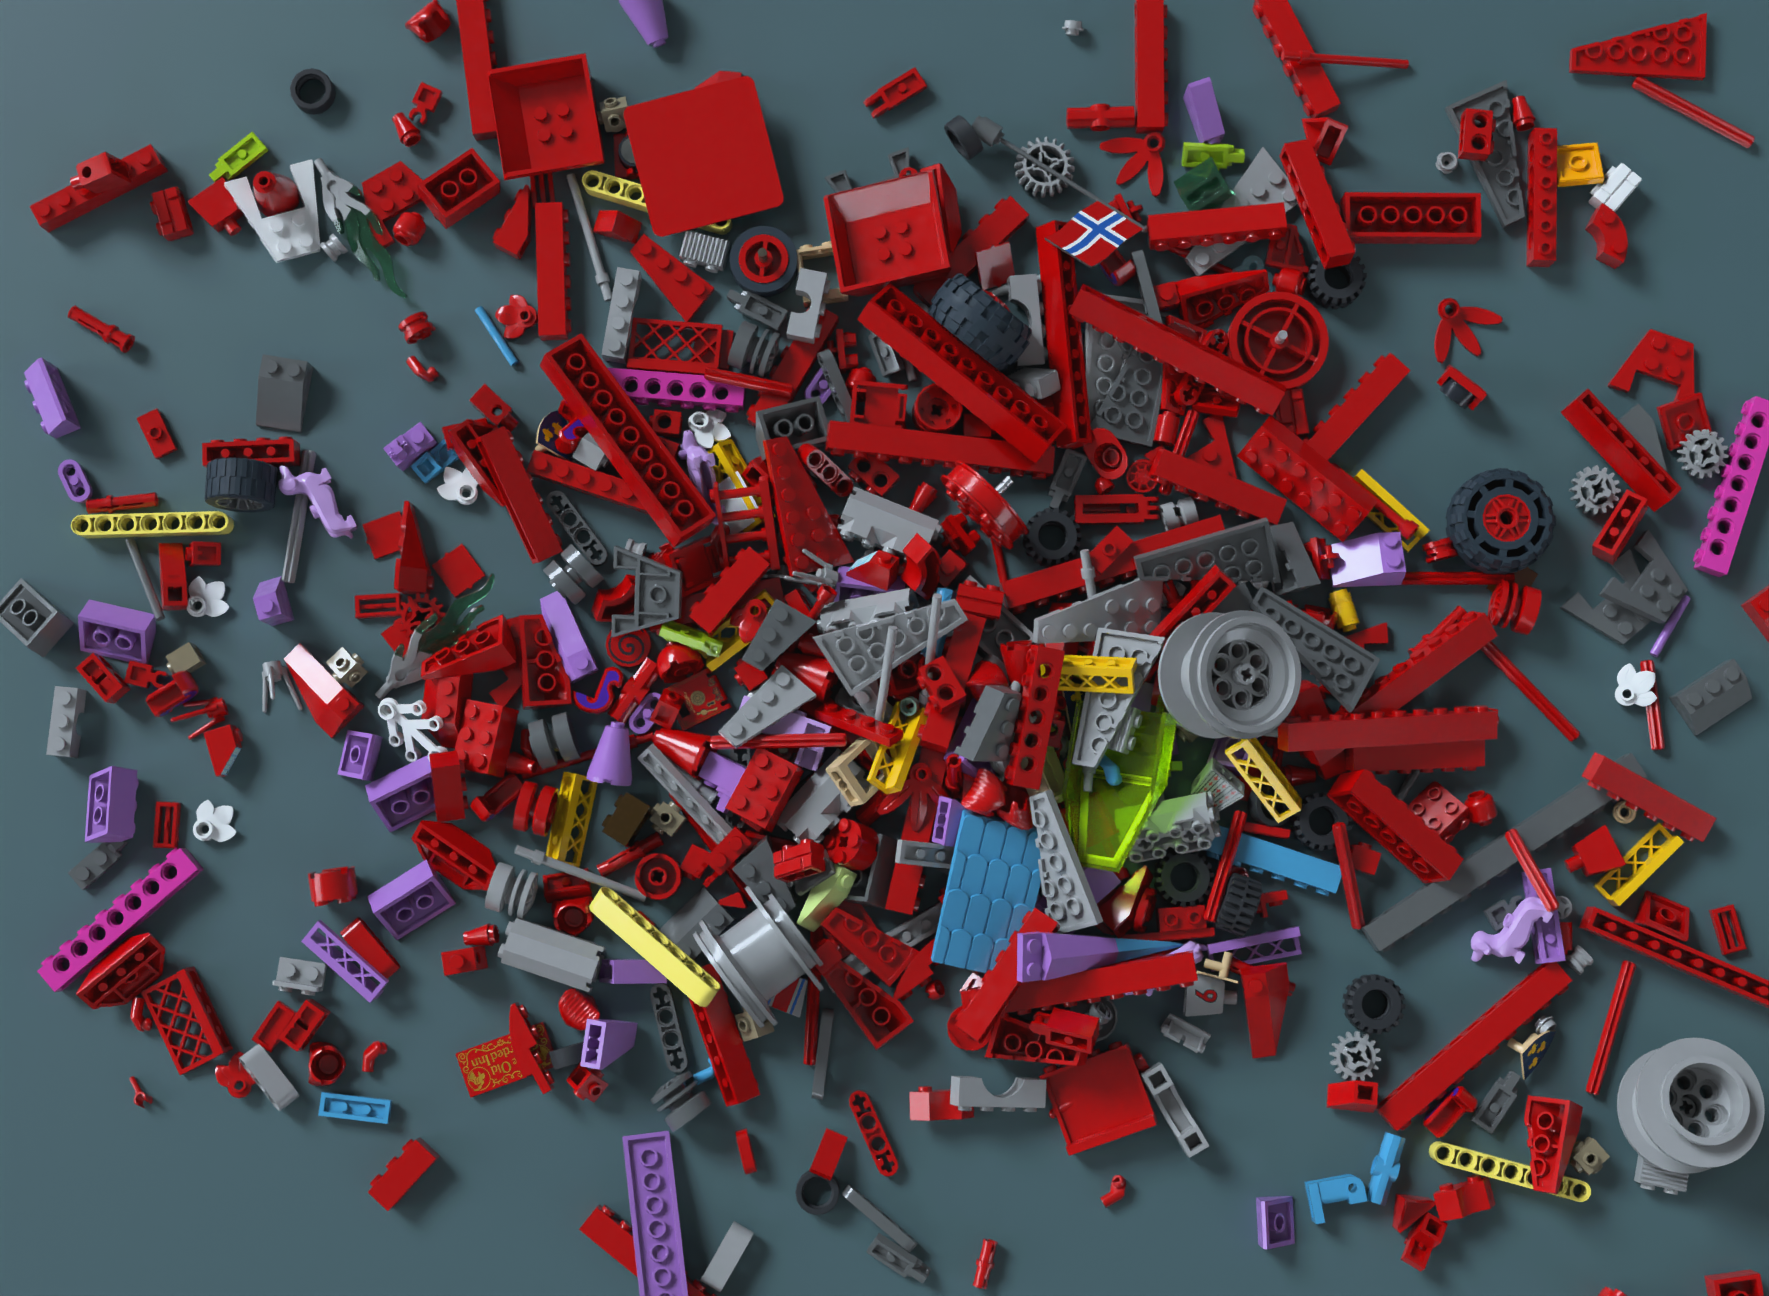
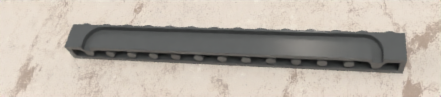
M1632 753L1624 754L1614 761L1643 778L1647 777ZM1586 779L1511 829L1518 831L1530 853L1534 850L1537 853L1548 846L1546 842L1552 838L1557 840L1567 834V828L1572 825L1574 828L1586 821L1584 817L1590 813L1595 815L1605 809L1604 804L1609 801L1613 803L1616 800L1606 795L1607 790L1601 788L1598 791L1587 785L1589 780ZM1505 833L1465 858L1449 881L1425 884L1361 927L1362 932L1375 951L1382 950L1387 952L1395 946L1394 942L1399 938H1402V940L1407 939L1414 934L1413 929L1419 925L1421 927L1427 926L1434 921L1432 917L1440 913L1443 915L1453 908L1451 904L1457 900L1459 902L1465 901L1472 896L1471 891L1477 887L1479 890L1485 888L1491 883L1490 879L1496 875L1498 877L1505 875L1510 871L1508 867L1516 863L1519 865L1517 857L1505 838Z

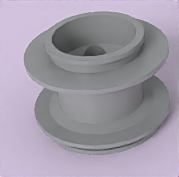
M1248 610L1228 613L1210 612L1187 619L1169 636L1160 656L1158 683L1162 700L1168 712L1181 727L1190 733L1205 738L1231 737L1252 739L1263 736L1277 728L1292 710L1301 686V664L1296 647L1290 637L1278 623L1268 616Z
M747 886L745 890L758 907L756 910L721 936L714 933L707 923L701 920L699 925L703 931L700 934L696 931L693 937L743 1008L756 1024L762 1028L765 1026L764 1021L767 1019L774 1026L778 1024L777 1019L769 1008L768 1001L806 973L819 991L824 989L811 970L817 964L819 966L823 965V962L772 893L768 895L769 900L762 904L752 889Z
M1679 1039L1642 1055L1624 1074L1617 1094L1618 1119L1630 1145L1647 1162L1672 1173L1694 1174L1738 1160L1752 1148L1763 1127L1765 1115L1764 1097L1760 1083L1753 1070L1735 1051L1709 1039ZM1677 1079L1683 1081L1684 1089L1678 1087ZM1700 1087L1706 1091V1098L1700 1095ZM1679 1106L1684 1107L1685 1112L1680 1111ZM1706 1111L1710 1112L1712 1116L1711 1122L1705 1117ZM1689 1125L1695 1129V1134L1688 1131Z

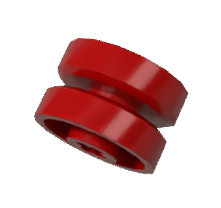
M525 781L517 800L513 818V829L527 832L532 825L533 834L546 837L556 812L558 788L544 786L540 792L538 783Z

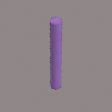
M1687 595L1683 596L1669 617L1650 651L1652 656L1658 657L1691 599Z

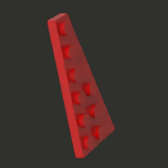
M788 437L764 440L763 446L789 575L794 576L792 574L793 571L809 573L817 571L819 568L823 569V566L802 552L803 549L808 550L824 562L833 565V567L853 563V558Z

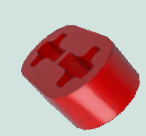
M747 1128L735 1131L745 1175L757 1172Z

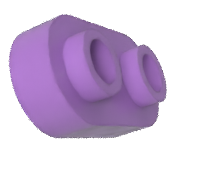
M820 367L805 388L804 396L805 399L813 398L812 391L815 389L818 391V396H820L821 403L823 404L831 394V391Z
M74 460L63 461L58 467V475L69 498L77 503H86L87 499H91L93 489L83 467ZM75 469V474L70 476L69 471ZM84 488L85 493L79 496V490Z
M659 693L648 694L630 716L629 726L633 732L644 734L653 727L655 723L650 721L654 711L651 708V703L659 701L661 697ZM639 719L645 720L643 727H638L637 721Z

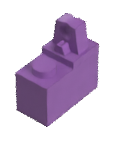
M419 422L383 449L395 465L404 471L424 453L435 448L438 442L428 429Z
M710 751L698 776L705 779L704 784L719 791L717 796L720 799L716 809L727 814L729 810L725 807L747 767L717 752Z

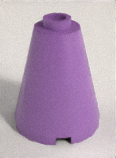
M618 0L648 46L653 45V48H657L666 44L665 40L669 37L663 0Z
M611 721V725L605 726L587 771L586 779L602 784L607 782L616 786L631 785L632 768L629 729L624 727L625 723Z

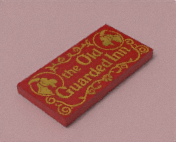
M543 1021L535 1024L541 1037L538 1038L540 1043L532 1048L534 1051L538 1050L544 1060L541 1064L544 1070L553 1068L549 1052L554 1049ZM510 1034L456 1053L470 1098L523 1079L514 1057Z

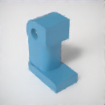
M1352 1174L1304 1182L1311 1219L1315 1224L1325 1223L1322 1208L1324 1204L1345 1200L1349 1204L1367 1201L1363 1182ZM1353 1184V1188L1349 1190V1185Z

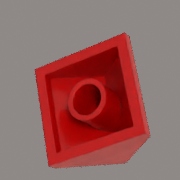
M1646 890L1633 923L1672 940L1686 942L1689 938L1690 908Z

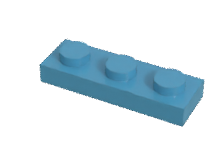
M321 1092L318 1116L389 1124L392 1100Z

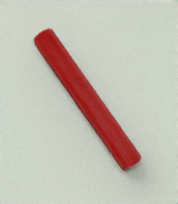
M706 367L704 378L710 381L791 397L794 387L788 383L712 367Z
M1188 410L1173 453L1185 456L1199 418L1198 412ZM1168 483L1166 486L1160 485L1158 491L1163 495L1169 496L1173 485Z
M1653 660L1640 662L1641 672L1651 671L1655 673ZM1655 674V683L1650 691L1656 695L1657 699L1651 705L1646 706L1651 749L1662 750L1665 748Z
M1516 829L1507 831L1505 838L1547 912L1557 910L1559 903Z

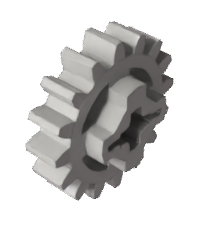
M1702 429V431L1694 430L1693 435H1685L1686 442L1680 441L1683 449L1677 450V453L1682 454V457L1677 461L1684 463L1681 469L1689 470V476L1696 474V478L1703 479L1704 476L1711 478L1712 472L1720 473L1719 466H1726L1722 460L1729 457V455L1724 454V450L1728 446L1721 444L1724 441L1723 437L1716 438L1717 432L1710 433L1709 429ZM1704 439L1703 441L1701 440L1699 444H1694L1696 441ZM1707 463L1711 464L1707 468L1701 469L1702 467H1705Z
M1595 465L1591 471L1588 466L1583 469V472H1577V478L1571 480L1575 487L1569 489V492L1574 493V496L1570 499L1571 501L1577 500L1576 508L1584 507V514L1591 510V515H1596L1598 510L1600 514L1606 513V508L1609 510L1614 508L1612 502L1619 501L1615 494L1620 493L1621 489L1616 488L1615 485L1620 482L1619 480L1613 481L1614 473L1606 474V467L1599 471L1598 465ZM1589 476H1596L1592 481L1585 480ZM1594 486L1596 487L1595 491L1598 493L1594 495V489L1592 488ZM1597 500L1605 501L1603 504L1594 505Z
M1355 1031L1354 1036L1350 1032H1346L1345 1039L1341 1036L1337 1037L1339 1044L1332 1043V1046L1336 1049L1335 1052H1329V1055L1335 1058L1330 1061V1064L1337 1065L1334 1072L1337 1074L1343 1072L1341 1078L1345 1080L1350 1076V1081L1356 1080L1357 1077L1360 1081H1365L1364 1075L1372 1077L1371 1070L1379 1069L1375 1065V1061H1381V1058L1376 1056L1380 1049L1373 1048L1376 1043L1375 1040L1367 1041L1369 1038L1368 1034H1363L1360 1037L1359 1031ZM1351 1041H1357V1043L1355 1042L1354 1046H1345L1347 1043ZM1367 1048L1370 1053V1059L1367 1058L1365 1052ZM1347 1051L1357 1053L1363 1061L1353 1060V1057ZM1340 1054L1344 1056V1066L1342 1065ZM1365 1066L1363 1070L1353 1072L1356 1070L1357 1067Z

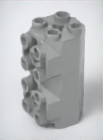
M854 487L853 494H850L841 515L842 523L838 524L837 530L840 532L843 540L853 542V540L862 543L861 546L872 551H874L875 547L880 548L882 551L900 557L904 562H907L906 555L902 550L916 533L931 545L932 541H937L942 526L938 525L939 520Z
M911 588L831 602L825 605L820 612V619L817 620V629L819 633H830L920 608V603L916 592L911 590Z
M839 748L787 802L776 823L785 832L790 829L795 834L792 839L798 844L804 839H813L814 842L820 844L825 838L822 834L828 828L832 830L840 821L838 816L843 811L848 814L854 807L848 804L825 770L842 753ZM851 761L847 766L862 788L865 789L870 784L863 778L865 772L856 763Z
M1203 792L1155 802L1125 856L1129 857L1130 861L1139 863L1163 858L1169 847L1175 848V852L1179 854L1209 849L1213 839L1221 836L1220 825L1216 822L1220 820L1218 807H1213V804H1215L1213 792ZM1142 805L1115 810L1116 828L1120 831V836H1118L1120 845Z
M516 918L513 922L509 921L505 934L508 935L506 943L501 944L497 957L502 958L501 963L586 992L592 991L593 987L589 986L592 981L596 982L602 959H604L601 952H605L606 947L524 919Z

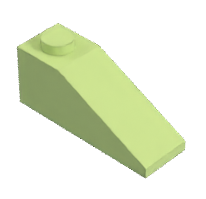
M834 864L836 873L811 889L796 924L814 932L835 907H838L848 896L856 879V873Z

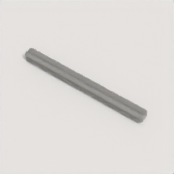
M312 450L303 451L299 475L305 472L313 473L316 452ZM301 493L295 496L282 581L286 583H294L296 579L309 498Z

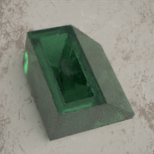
M1212 156L1174 181L1177 191L1189 211L1213 209L1235 195Z

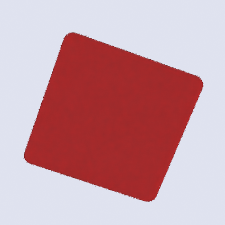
M742 76L631 105L624 110L623 116L652 230L655 235L664 237L776 208L783 203L784 196L755 83L751 77Z

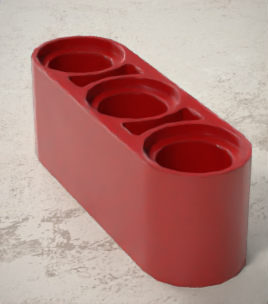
M805 443L799 447L797 451L799 460L825 486L840 497L848 496L852 492V480L821 450L810 443Z
M357 917L340 931V934L349 946L386 979L401 968L393 955L360 917Z

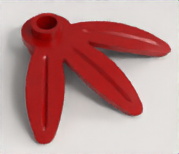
M1150 132L1145 136L1144 140L1122 137L1100 144L1101 150L1110 153L1125 154L1137 151L1121 169L1116 179L1117 185H1122L1135 177L1148 161V183L1151 193L1154 197L1160 195L1164 172L1159 153L1164 150L1166 143L1162 134ZM1153 139H1156L1159 142L1158 146L1155 148L1151 147L1150 142Z
M1453 298L1443 299L1437 308L1438 315L1442 318L1434 340L1437 361L1443 363L1447 357L1451 341V328L1458 341L1475 356H1480L1481 349L1479 343L1464 320L1476 324L1494 325L1502 323L1503 318L1483 308L1460 307L1459 303ZM1447 305H1449L1451 308V311L1448 314L1445 312V307Z
M917 763L910 768V779L904 782L902 791L888 794L881 802L877 812L883 815L896 809L913 792L910 820L913 831L917 832L925 819L927 794L936 807L938 806L939 796L948 798L949 796L940 785L931 780L932 772L929 766L924 763ZM920 770L924 772L922 779L918 776Z

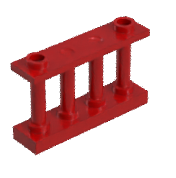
M768 475L759 476V483L753 487L720 491L719 483L714 482L713 489L709 491L711 503L716 504L723 555L719 556L721 569L727 566L731 567L736 562L735 556L729 557L728 544L762 539L763 542L767 541L768 550L758 554L771 564V570L780 569V556ZM755 495L757 498L761 497L762 506H758L757 509L723 513L721 503L723 499ZM759 517L760 520L764 519L765 528H761L760 531L726 535L724 522Z

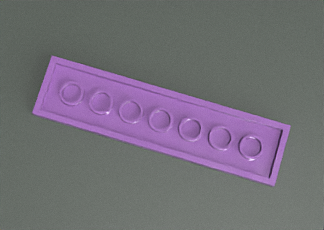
M669 1131L623 1136L639 1296H688Z

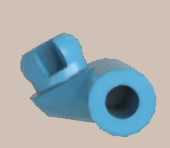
M1104 754L1099 765L1104 770L1106 781L1111 786L1120 785L1122 776L1120 775L1119 767Z
M708 1058V1062L711 1066L693 1075L694 1081H698L697 1085L715 1077L710 1058Z

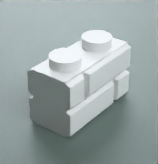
M1623 163L1617 168L1612 166L1604 175L1606 181L1602 185L1600 183L1596 184L1590 191V194L1593 196L1588 202L1595 209L1603 203L1616 212L1639 185L1642 178Z

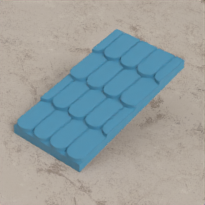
M963 809L931 955L933 962L986 973L989 969L993 970L997 964L995 960L1002 950L1006 951L1010 945L1008 941L1013 932L1021 929L1024 916L1028 911L1032 912L1035 908L1041 884L1038 859L1041 858L1040 849L1036 847L1035 839L1038 838L1036 826L1029 830H1021L1008 824L1001 818L994 816L986 817Z

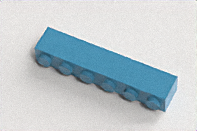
M1220 826L1221 836L1215 837L1211 842V847L1203 850L1206 851L1205 856L1219 860V857L1222 856L1229 832L1228 828ZM1243 833L1241 835L1233 862L1234 866L1241 867V864L1250 866L1249 870L1252 872L1263 874V871L1272 873L1271 878L1285 882V878L1294 881V886L1303 889L1311 886L1316 888L1315 893L1329 896V893L1336 894L1341 880L1339 865Z

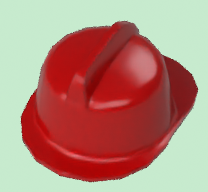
M1105 428L1091 430L1092 444L1083 446L1086 456L1100 476L1106 479L1121 477L1128 467V457L1124 447L1111 431Z

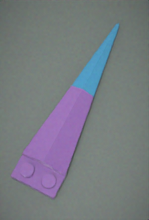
M1038 931L1017 933V981H1046L1181 947L1183 944L1169 941L1109 938Z

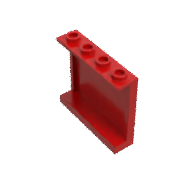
M1120 1040L1108 1045L1109 1049L1101 1052L1099 1048L1094 1049L1092 1054H1088L1085 1065H1062L1057 1067L1056 1064L1043 1068L1044 1072L1039 1075L1040 1079H1046V1090L1067 1143L1066 1150L1069 1156L1157 1125V1117L1128 1042L1122 1044ZM1074 1102L1069 1109L1060 1114L1059 1106Z

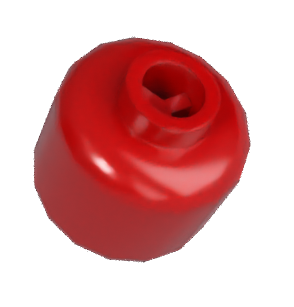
M417 212L402 213L393 226L395 239L405 246L418 244L427 229L423 221L424 218Z
M1284 267L1280 273H1275L1272 286H1275V291L1289 292L1302 296L1307 286V278L1304 277V273L1300 270Z
M860 367L850 371L845 385L852 399L853 380L877 382L869 368ZM857 392L856 402L866 400V393Z
M1483 790L1470 793L1464 802V805L1469 810L1470 822L1479 824V826L1491 824L1493 822L1492 819L1498 814L1492 795L1485 793Z

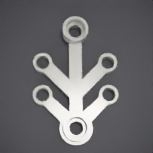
M385 698L378 706V713L381 718L387 720L390 734L389 743L393 747H398L405 741V757L409 762H414L421 757V751L415 747L414 738L429 751V761V754L448 752L445 747L436 746L419 730L430 729L437 731L441 729L444 723L440 716H434L430 719L408 720L403 715L404 713H413L416 716H420L427 710L425 702L418 700L413 704H398L393 698ZM397 723L402 726L403 734L398 732Z

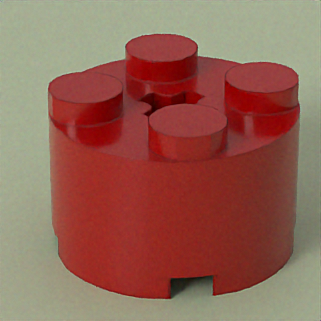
M841 819L823 841L829 859L833 863L850 870H865L877 857L878 852L875 850L876 844H879V838L875 830L850 819Z
M654 853L644 857L639 862L634 880L638 890L644 896L654 900H662L673 896L680 889L683 883V872L680 869V864L673 857L667 854ZM656 871L664 873L662 882L654 881L653 878L656 876Z
M355 866L322 870V873L317 874L316 871L308 873L311 901L314 902L315 906L328 905L330 902H334L335 899H337L338 903L350 902L352 899H356V895H358Z

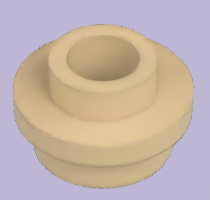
M1626 801L1616 803L1612 810L1614 819L1622 824L1630 823L1636 817V811L1624 805ZM1622 808H1625L1627 811L1625 817L1620 814Z

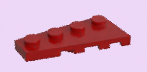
M645 234L641 236L630 250L632 256L647 275L650 276L685 322H690L715 290L712 285Z
M1172 315L1166 316V326L1200 343L1203 342L1207 330ZM1165 362L1163 364L1161 409L1174 412L1177 416H1184L1186 406L1178 405L1174 399L1175 390L1184 374L1179 373L1173 368V365ZM1187 391V392H1183V394L1185 395L1184 400H1188V399H1189V398L1186 396L1187 393H1188V391Z
M837 907L820 924L888 987L893 984L920 952Z

